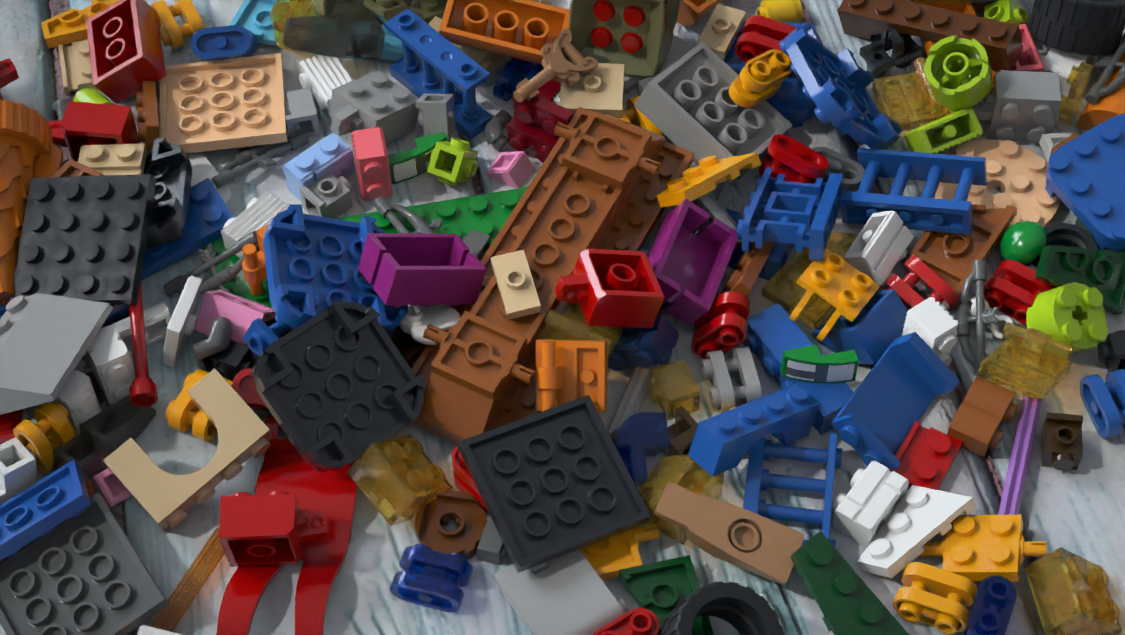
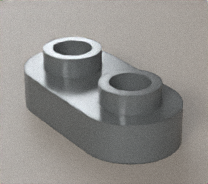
M827 147L812 148L823 155L829 162L823 182L828 181L830 173L843 174L842 191L855 192L859 189L865 173V169L860 163Z

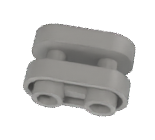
M749 346L734 348L733 359L725 360L722 350L707 352V359L701 361L704 380H710L712 385L709 388L712 408L718 407L721 414L735 407V401L744 400V404L762 397L760 381ZM736 372L739 383L738 387L732 386L729 373Z

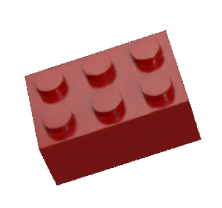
M119 0L86 20L93 85L113 102L119 104L127 98L134 96L136 92L142 90L143 81H155L156 83L166 76L157 11L146 1Z

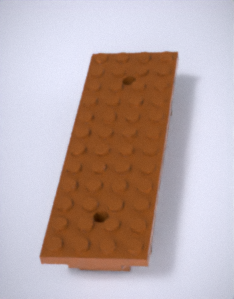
M581 107L578 108L568 125L558 122L554 135L560 136V138L480 261L487 270L476 303L451 306L460 314L461 318L449 330H441L432 326V324H428L427 328H425L423 337L437 344H427L412 367L416 377L421 374L426 385L424 388L422 413L412 423L459 444V441L541 412L536 410V340H588L595 326L587 325L580 304L558 301L555 289L560 276L572 275L579 254L586 249L638 251L640 247L642 248L666 208H660L657 195L667 188L668 182L683 177V171L689 169L694 161L693 152L666 142L665 137L611 115H604L594 110L591 112ZM524 249L541 304V312L508 320L491 265V257Z

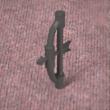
M1125 33L1122 36V43L1112 59L1111 57L1098 56L1100 61L1093 64L1094 67L1106 69L1085 97L1089 104H1096L1100 97L1112 93L1125 82V62H1119L1125 53ZM1115 67H1122L1118 77L1110 85L1104 87Z
M301 132L293 137H287L288 142L256 145L251 148H238V154L235 155V158L222 167L218 175L211 178L212 183L219 189L234 181L235 177L257 166L266 170L268 166L277 164L272 158L309 143L306 133Z
M381 196L373 202L374 207L385 219H388L399 233L436 234L432 229H440L443 225L442 219L431 220L432 223L428 225L420 215H416L402 205L388 203ZM394 212H398L409 219L416 231L410 233Z
M256 231L239 239L236 245L217 256L211 243L208 244L206 250L199 249L205 263L184 276L179 275L165 283V292L168 295H173L176 292L181 294L188 277H198L211 269L214 276L203 281L200 294L216 290L217 288L230 293V289H226L225 284L235 279V275L243 269L244 255L231 268L227 267L221 272L218 271L217 265L243 251L244 245H257Z
M985 260L973 261V271L963 284L959 304L956 306L957 319H953L958 320L957 337L960 340L964 357L974 367L975 376L988 375V354L985 353V324L999 322L995 317L999 309L998 307L985 309L984 282L987 281V262ZM975 282L976 315L970 316L968 300L972 284ZM971 322H976L977 354H974V356L968 339L970 337Z

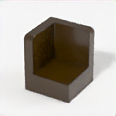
M683 406L675 409V423L653 436V442L676 469L692 460L688 454L698 423Z

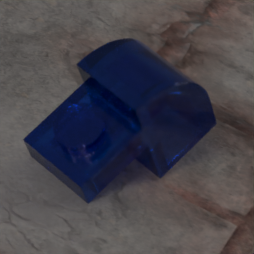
M640 412L634 414L614 428L609 434L636 487L648 480L645 456L655 457L670 446L666 413Z

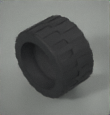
M1035 0L1028 28L1033 39L1055 49L1091 56L1114 54L1119 48L1125 27V0Z
M719 581L713 582L710 585H703L691 593L666 618L659 635H692L693 622L699 616H713L723 619L731 624L740 635H784V632L779 623L778 615L763 596H759L755 593V590L741 586L739 583H723Z

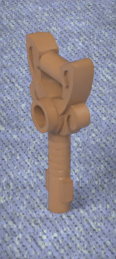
M564 29L553 45L546 43L541 48L540 55L544 57L541 61L544 69L532 79L528 80L525 78L516 86L517 90L513 93V96L517 102H522L525 99L530 101L538 95V89L550 80L560 83L566 81L568 85L574 86L578 83L581 76L590 74L598 66L597 59L589 56L584 58L571 43V31ZM563 53L568 57V59H569L571 62L567 61V60L564 58Z

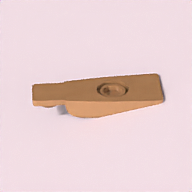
M671 482L667 483L655 509L657 516L686 529V536L689 541L713 557L780 584H785L788 581L794 566L790 556L801 547L804 540V534L727 502L705 495L699 496Z

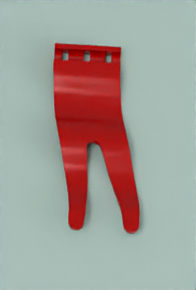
M266 416L264 424L270 429L273 439L269 441L271 445L265 452L264 462L258 475L254 495H268L273 491H285L296 495L300 509L327 513L328 537L304 542L303 565L298 577L295 595V635H323L325 612L330 591L344 564L351 540L356 495L365 455L349 466L337 471L319 472L299 455L288 437L287 439H279V430H282V428L273 416ZM284 565L238 566L227 584L222 598L216 635H249L252 620L260 599L268 585Z

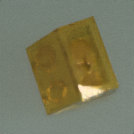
M410 435L372 443L347 471L390 526L412 519L416 516L419 507L423 503L427 502L428 504L431 500L437 498L436 494L450 491L453 488L446 480L443 470L431 462L424 453L423 446Z
M688 455L663 456L637 488L651 514L650 521L646 524H657V529L661 533L684 545L688 540L686 536L687 530L655 514V509L667 483L671 482L699 496L705 495L718 500L722 495L724 472L712 477Z
M1060 547L1024 566L1044 633L1049 635H1117L1123 632L1118 619L1120 617V610L1111 598L1107 586L1109 584L1108 575L1100 565L1094 564Z

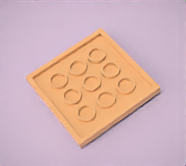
M281 53L165 66L166 76L160 79V138L165 137L168 143L180 145L185 154L288 142Z

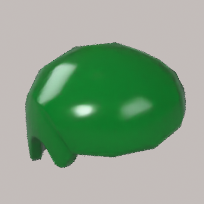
M1020 221L1012 224L1003 233L1000 240L1001 256L1004 260H1014L1023 265L1032 262L1041 254L1049 234L1042 225L1033 221Z

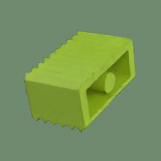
M968 107L904 134V138L910 152L939 154L981 136L983 131L974 109Z

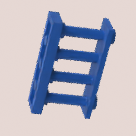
M408 8L385 22V28L402 41L403 58L389 66L390 75L418 98L424 93L454 94L456 129L469 140L482 133L486 124L493 116L476 103L475 88L488 80L490 73Z
M858 148V162L864 167L865 173L857 192L842 191L839 204L843 223L865 225L873 213L892 210L898 214L903 221L902 225L908 229L971 235L974 226L972 204L967 199L972 185H987L985 157ZM876 177L895 178L889 195L871 193ZM908 180L926 181L921 197L902 196ZM940 182L958 184L953 200L935 199Z
M830 433L827 450L772 444V440L765 439V437L757 441L749 449L743 509L768 519L821 525L820 531L835 547L836 540L829 539L834 469H841L843 448L836 447L837 434ZM771 457L826 464L825 479L771 474L768 469H762L763 460L770 461ZM768 487L823 494L822 510L766 504V500L759 499L760 490L767 491ZM803 540L801 546H803L809 540Z

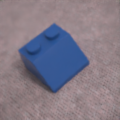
M894 289L880 290L874 294L853 322L841 315L822 342L816 337L836 308L810 334L813 339L834 353L855 350L859 360L858 364L873 365L878 362L894 339L903 336V325L905 324L904 321L908 311Z

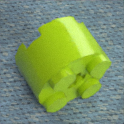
M952 35L939 40L930 48L929 56L924 65V72L932 96L941 105L946 106L948 110L959 111L976 105L991 92L992 71L985 48L976 39L972 38L971 41L966 38H958L957 35Z
M1077 282L1065 284L1037 294L1033 306L1027 309L1026 325L1030 337L1033 341L1038 340L1042 347L1046 349L1044 353L1050 356L1061 357L1095 347L1100 341L1105 340L1108 335L1106 313L1102 304L1103 295L1095 287L1089 288L1085 284Z

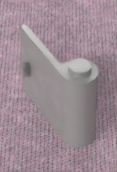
M580 549L517 573L513 564L493 575L494 581L524 622L531 635H593L600 628L629 612L623 599L614 597Z

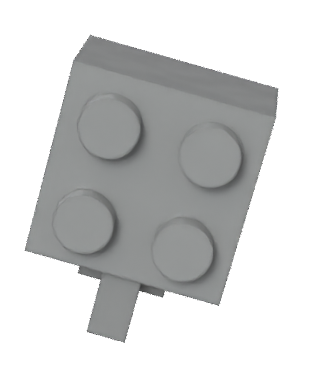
M377 70L332 89L329 116L332 117L330 130L336 135L341 136L357 130L380 127L383 129L385 143L388 144L415 131L419 108H416L418 98L387 78L383 73Z
M1001 70L995 74L991 94L986 95L979 103L971 106L977 119L985 120L987 139L1039 143L1042 134L1053 133L1062 101L1059 73Z

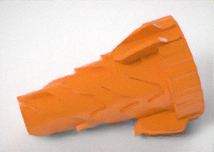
M0 100V305L9 303L10 296L14 295L13 279L31 178L52 177L61 168L63 161V152L53 144L52 130H50L44 116L39 115L38 111L28 108L26 105L9 100Z

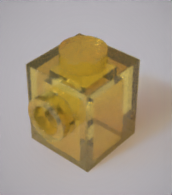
M685 359L669 362L667 365H660L658 368L652 369V384L648 385L650 397L654 404H660L667 421L675 418V409L683 406L688 413L699 410L701 391Z

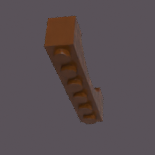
M843 0L837 10L844 34L869 40L872 39L873 35L882 34L883 31L894 28L899 34L923 37L937 42L952 35H957L958 38H966L971 41L972 38L976 39L985 48L990 67L997 70L1012 71L1023 51L1019 25L912 1Z

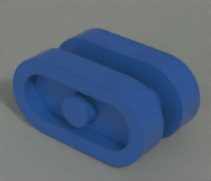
M240 25L203 28L196 31L191 38L193 53L206 61L253 56L258 48V40L255 34Z
M1125 369L1108 372L1105 377V383L1098 374L1082 377L1080 380V395L1098 434L1103 439L1119 436L1122 431V425L1125 429Z

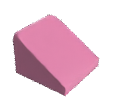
M524 151L501 152L487 170L486 175L513 188H521L533 172L534 166Z
M109 468L92 477L93 482L110 507L132 496Z

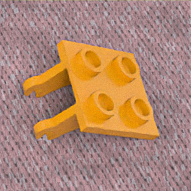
M826 248L823 260H814L796 281L798 285L807 291L790 314L789 319L795 322L815 293L836 307V310L816 337L822 342L841 315L853 322L880 288V285L874 282L867 274L858 271L848 264L840 255Z

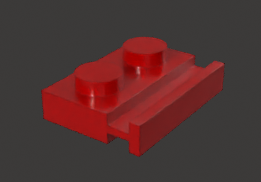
M915 421L896 455V458L901 462L898 468L889 471H894L908 479L909 485L907 490L912 485L939 490L961 449L963 441L932 427L930 429L922 427L920 422Z

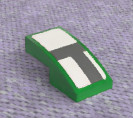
M445 132L415 138L414 149L388 154L392 185L426 173L436 141H447Z
M812 345L783 351L780 371L783 377L798 381L842 383L855 381L859 360L855 350L821 356L818 346Z

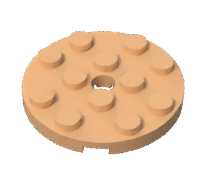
M994 139L966 142L946 153L947 155L986 158L988 182L986 186H971L967 201H971V204L986 205V209H1006V205L1016 207L1017 215L1009 227L1020 221H1033L1046 228L1053 222L1059 207L1060 198L1057 195L1050 198L1045 189V173L1048 163L1043 157L1011 140ZM940 182L935 199L953 200L958 184ZM999 187H1001L1002 193L992 194L988 191V189H998Z

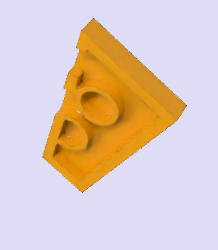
M91 0L92 5L82 10L72 8L41 22L48 49L58 47L59 44H63L64 47L71 42L87 40L86 20L119 0Z
M758 152L717 159L716 155L700 159L697 167L683 171V177L668 182L667 188L657 195L660 208L678 205L685 198L693 201L716 189L715 184L739 177V170L756 168L761 165Z

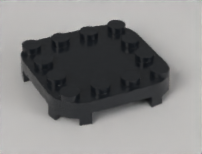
M165 137L154 139L153 150L147 151L143 174H151L156 179L154 191L156 201L152 204L146 250L166 242L173 243L180 240L184 234L182 228L188 217L192 179L191 162L180 145L168 143Z
M345 299L333 303L329 308L277 341H273L261 353L252 368L254 385L260 398L299 455L319 472L337 471L349 466L411 424L422 413L421 409L424 403V388L426 385L421 374L416 377L379 323L377 318L380 314L372 306L368 308L357 302H345Z

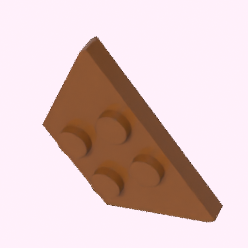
M972 204L974 226L971 235L925 231L910 252V257L912 255L917 256L960 297L963 284L973 271V261L987 260L1003 236V233L1017 215L1016 207L1006 205V209H986V205ZM956 303L952 308H948V307L944 304V306L946 307V309L949 310V311H951V312L953 311V309H954L955 306L957 305V303Z

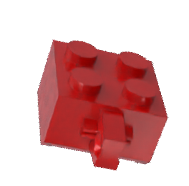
M69 101L62 120L49 121L48 123L50 130H52L53 144L68 147L71 159L78 162L82 145L141 144L138 141V131L130 106Z
M586 249L579 254L572 275L560 276L555 289L558 301L580 304L588 326L652 328L664 300L663 292L645 251Z
M273 491L268 495H252L246 492H238L232 496H221L218 538L230 567L297 564L303 558L304 542L328 537L327 513L300 509L295 494H289L285 491Z

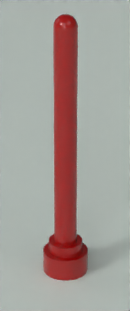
M140 282L138 302L135 305H129L135 379L129 387V396L132 405L148 407L157 403L158 391L157 385L149 378Z

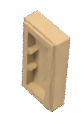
M718 3L696 42V46L703 41L724 60L746 19V11Z
M524 249L491 257V265L507 319L511 320L540 313L541 304Z

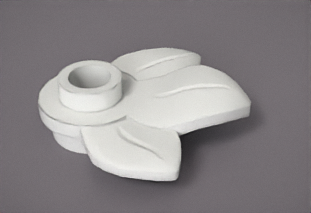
M448 304L431 305L429 307L408 305V313L399 325L404 332L411 334L415 341L436 345V342L423 337L427 325L432 324V326L441 330H449L458 323L461 316Z

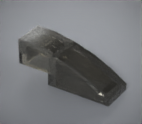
M345 13L286 19L283 43L286 47L323 56L357 59L381 58L386 34L378 19L349 21Z
M129 395L81 423L78 436L53 450L52 471H56L74 459L82 469L83 475L86 474L91 480L93 476L99 474L107 467L103 461L129 438L132 437L135 440L156 416V410L151 406H134L130 403Z

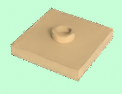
M598 63L596 69L590 74L581 76L576 85L571 86L566 81L562 82L560 106L573 111L574 114L581 107L591 112L594 110L604 115L622 117L624 64Z

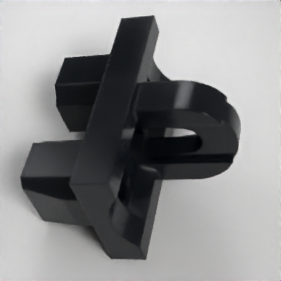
M894 28L883 31L881 40L861 47L859 54L867 63V71L869 70L872 76L878 79L885 76L889 68L896 66L903 69L910 66L912 59L922 55L923 48L913 41L911 35L899 34ZM892 49V55L890 57L886 53V51Z

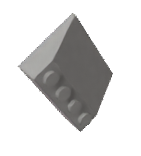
M703 41L651 80L634 104L678 147L693 152L694 162L699 165L698 161L700 159L716 155L717 159L758 152L759 159H761L768 152L767 148L772 137L777 134L785 135L793 126L766 100L751 108L737 105L730 98L728 89L739 75ZM749 168L739 170V177L733 180H726L721 183L724 184L725 182H727L730 184L731 187L749 170Z
M42 293L26 297L17 296L6 305V312L0 319V415L54 401L113 307L109 303Z

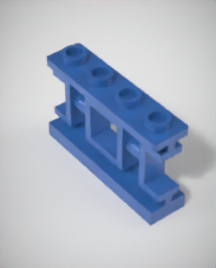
M766 168L762 178H757L755 192L752 191L750 194L749 205H746L744 208L743 220L738 222L737 239L742 240V251L749 252L752 243H755V248H762L765 241L796 244V252L802 253L804 248L809 249L810 260L822 261L840 210L839 198L843 188V174L830 173L827 182H823L824 178L818 177L815 184L787 182L785 181V174H779L777 178H773V168Z

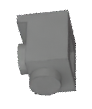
M311 88L286 92L288 105H285V118L289 137H293L301 132L306 133L308 137L320 135Z
M424 93L416 101V108H422L419 112L418 121L419 127L423 128L424 136L445 132L447 139H449L456 130L454 94Z
M329 173L307 188L304 185L300 188L303 209L309 215L335 219L353 207L352 187L343 176L337 179Z

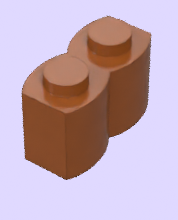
M977 376L952 419L947 435L963 441L961 447L982 457L986 456L990 448L996 451L1004 435V431L1000 430L1004 422L1007 424L1012 422L1018 409V405L1013 403L1016 392Z

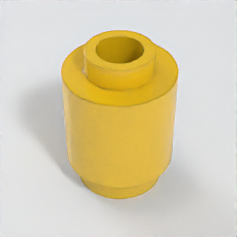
M762 0L760 7L756 10L758 16L779 22L796 23V21H800L803 18L800 0Z

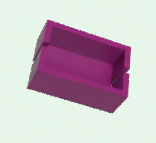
M685 198L666 215L648 260L663 292L664 300L662 304L665 303L667 305L665 311L690 326L710 311L738 239L737 231L717 218L713 219L696 235L693 234L694 230L708 220L710 214Z
M368 233L358 265L359 271L368 283L373 286L385 305L391 307H400L402 305L429 307L431 305L443 304L451 306L475 304L487 270L473 253H469L470 249L457 234Z

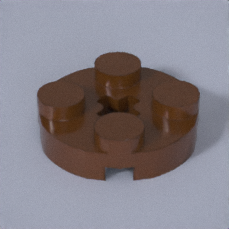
M445 491L436 494L437 498L431 500L428 504L425 501L419 507L415 516V532L422 552L434 558L447 561L473 558L476 555L477 547L487 523L486 514L476 504V499L463 492ZM450 520H455L459 528L454 531H446L441 526L448 525Z

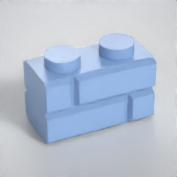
M335 133L329 134L283 165L287 188L302 202L300 188L304 185L308 188L329 173L337 179L341 176L347 178L356 172L353 150Z

